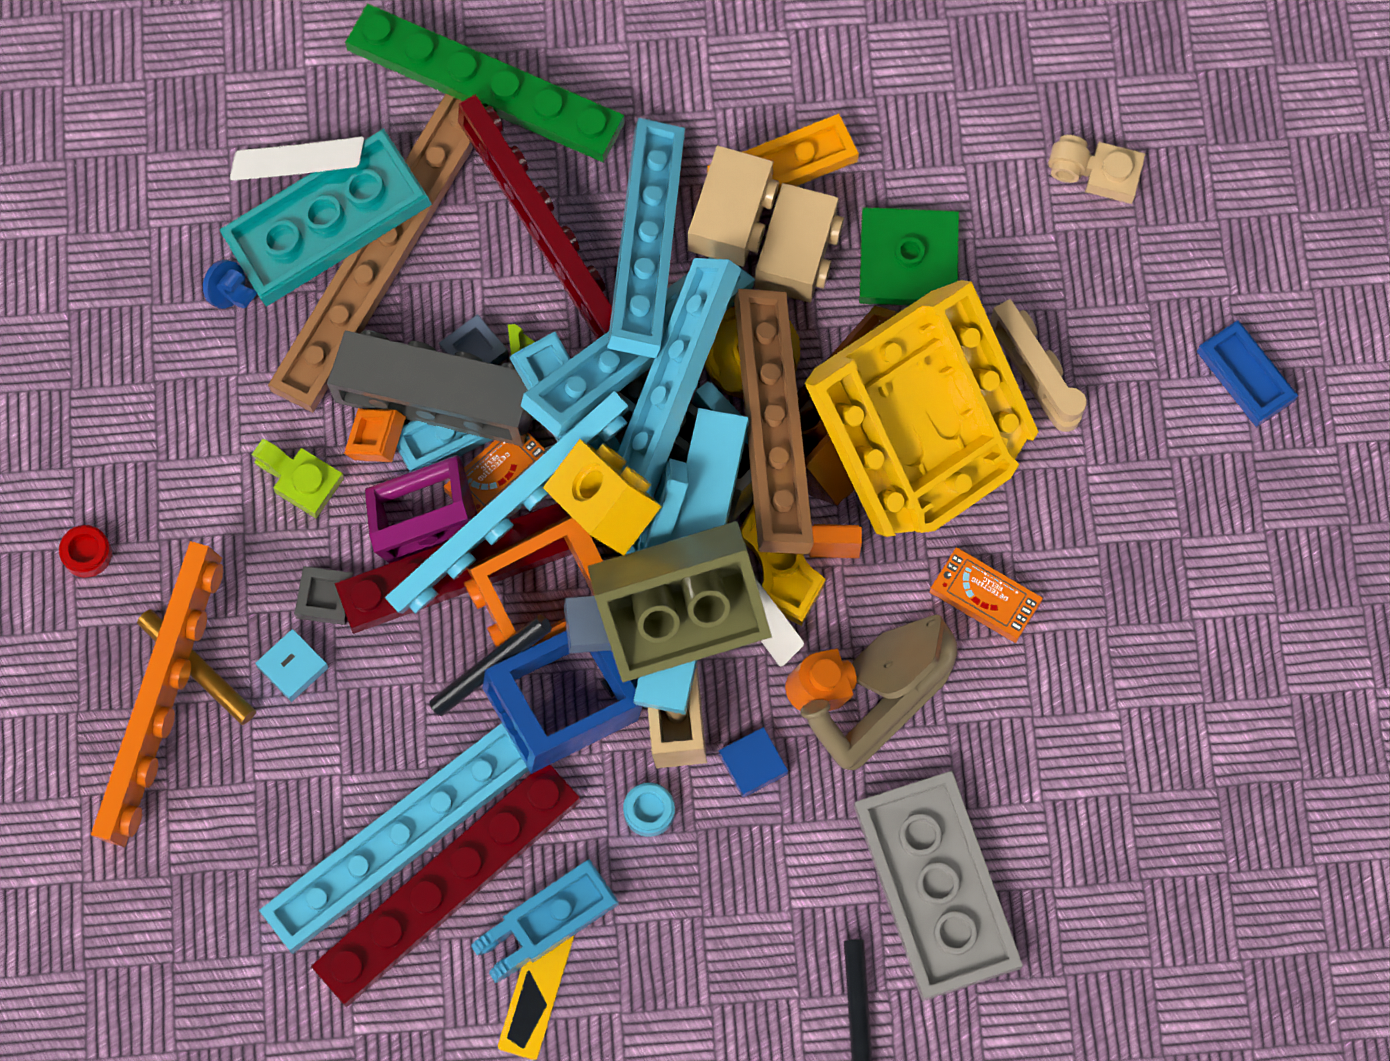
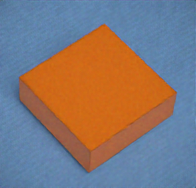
M358 408L344 454L355 461L392 462L406 416L397 410Z
M814 524L812 526L814 544L810 550L809 557L859 558L862 545V527H859V525Z

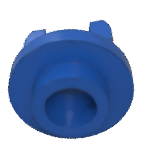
M225 259L214 263L208 269L203 281L205 299L210 305L217 308L225 309L233 305L246 308L257 295L254 289L245 286V273L242 267L230 260Z

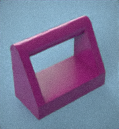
M458 455L365 488L368 529L374 553L388 563L445 544L477 515L466 473ZM450 479L453 504L389 526L383 503Z

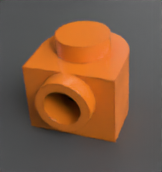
M838 648L813 653L807 656L788 675L785 683L787 698L799 711H801L805 704L814 700H827L830 703L829 711L839 709L854 696L852 690L856 687V672L849 660L842 661Z

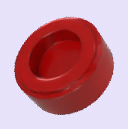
M80 525L70 529L62 537L59 544V556L64 566L73 575L89 578L102 573L107 568L112 558V547L100 529L91 525Z

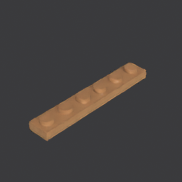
M738 289L734 305L745 417L749 418L747 438L759 552L809 554L814 541L786 292Z

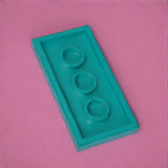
M383 128L364 140L360 162L357 167L312 172L222 227L219 231L261 301L267 307L431 206L432 203Z

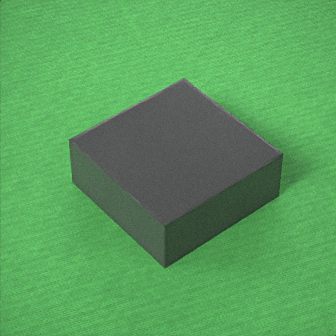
M303 566L294 612L296 619L346 625L347 617L334 583L353 577V573Z

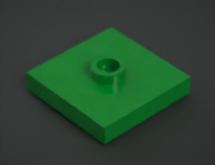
M862 207L859 304L910 306L929 292L957 282L959 211Z

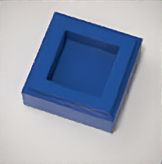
M764 727L719 750V756L742 798L788 775V770Z

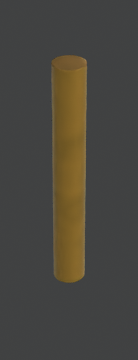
M149 609L139 617L137 624L156 642L163 620L152 609ZM192 649L188 659L191 662L190 676L241 725L248 723L256 714V710Z

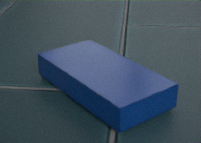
M1239 320L1199 345L1197 350L1199 356L1255 427H1258L1296 401L1298 394Z

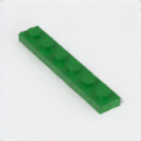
M368 3L345 41L347 51L461 101L476 94L484 108L491 106L500 118L603 163L625 124L624 114Z

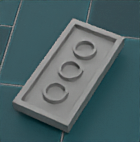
M952 771L854 803L857 818L922 1002L1020 970L1023 967Z

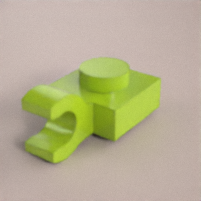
M262 439L252 453V456L256 458L254 463L279 478L273 487L275 494L317 519L344 480L343 473L303 448L298 451L294 459H291L277 446Z

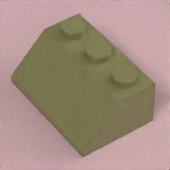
M737 521L587 566L594 597L622 683L772 637L748 552Z

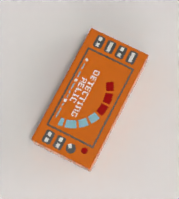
M527 433L523 447L494 440L464 467L477 514L543 456L545 449L529 433ZM449 480L444 485V490L452 498Z
M957 547L934 581L929 592L1014 643H1017L1043 599V597Z

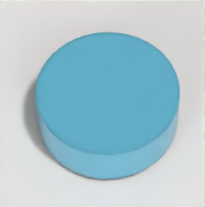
M643 783L637 785L625 798L623 805L624 818L629 828L641 836L653 837L660 835L671 826L674 820L675 804L673 797L666 788L659 784Z

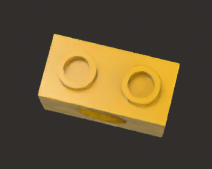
M579 439L544 485L543 489L587 533L625 556L662 506L647 493L651 484L644 477L628 466L624 470L622 469L627 463L622 456L603 443L596 450Z

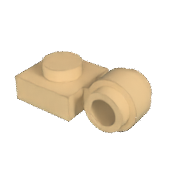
M1063 135L1059 138V142L1053 144L1048 162L1049 167L1052 169V177L1067 183L1077 182L1079 177L1082 176L1089 177L1085 192L1132 204L1145 153L1098 142L1095 154L1091 156L1090 151L1087 149V142L1074 135Z

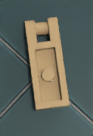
M1011 299L994 307L990 320L994 333L1046 415L1058 430L1062 432L1075 430L1086 408L1087 400L1084 393L1076 388H1068L1061 377L1063 376V369L1058 358L1051 350L1044 351L1035 337L1037 336L1035 324L1025 310L1018 311Z

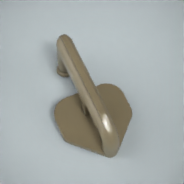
M936 614L886 631L862 651L852 663L856 672V683L884 698L846 736H844L829 713L830 703L827 700H814L801 708L800 713L802 717L807 719L814 734L841 768L852 771L863 766L945 685L957 657V642L952 631L942 617Z

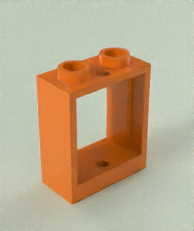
M570 515L467 568L471 579L464 582V585L477 610L486 606L495 624L487 627V630L496 648L516 633L487 575L564 537L594 596L587 566L602 562L603 560L590 534ZM565 618L552 624V630L533 646L566 631Z

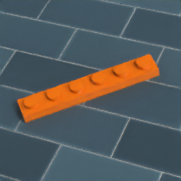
M189 542L91 832L92 836L107 843L126 847L128 838L133 837L140 826L142 809L139 805L145 787L149 788L156 778L159 765L156 755L162 738H167L172 730L175 719V711L172 707L178 689L182 690L188 682L191 672V662L188 659L194 641H199L205 632L207 625L205 609L210 594L218 590L222 581V557L212 548L203 544Z

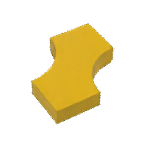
M753 504L740 528L744 543L753 551L761 565L763 573L762 587L788 620L802 626L822 591L826 579L808 564L803 554L759 552Z

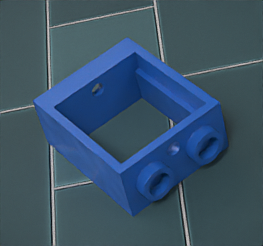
M567 630L485 670L482 689L531 774L637 722L643 707L634 703L638 678L622 683L612 650L590 652L618 702L552 735L546 736L515 680L568 655Z

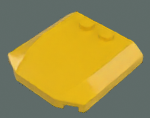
M960 280L929 292L814 368L805 382V386L876 534L885 537L896 536L895 533L912 531L919 533L932 532L942 527L1011 479L1019 466V463L1015 460L1025 442L1027 440L1033 441L1039 432L972 281Z

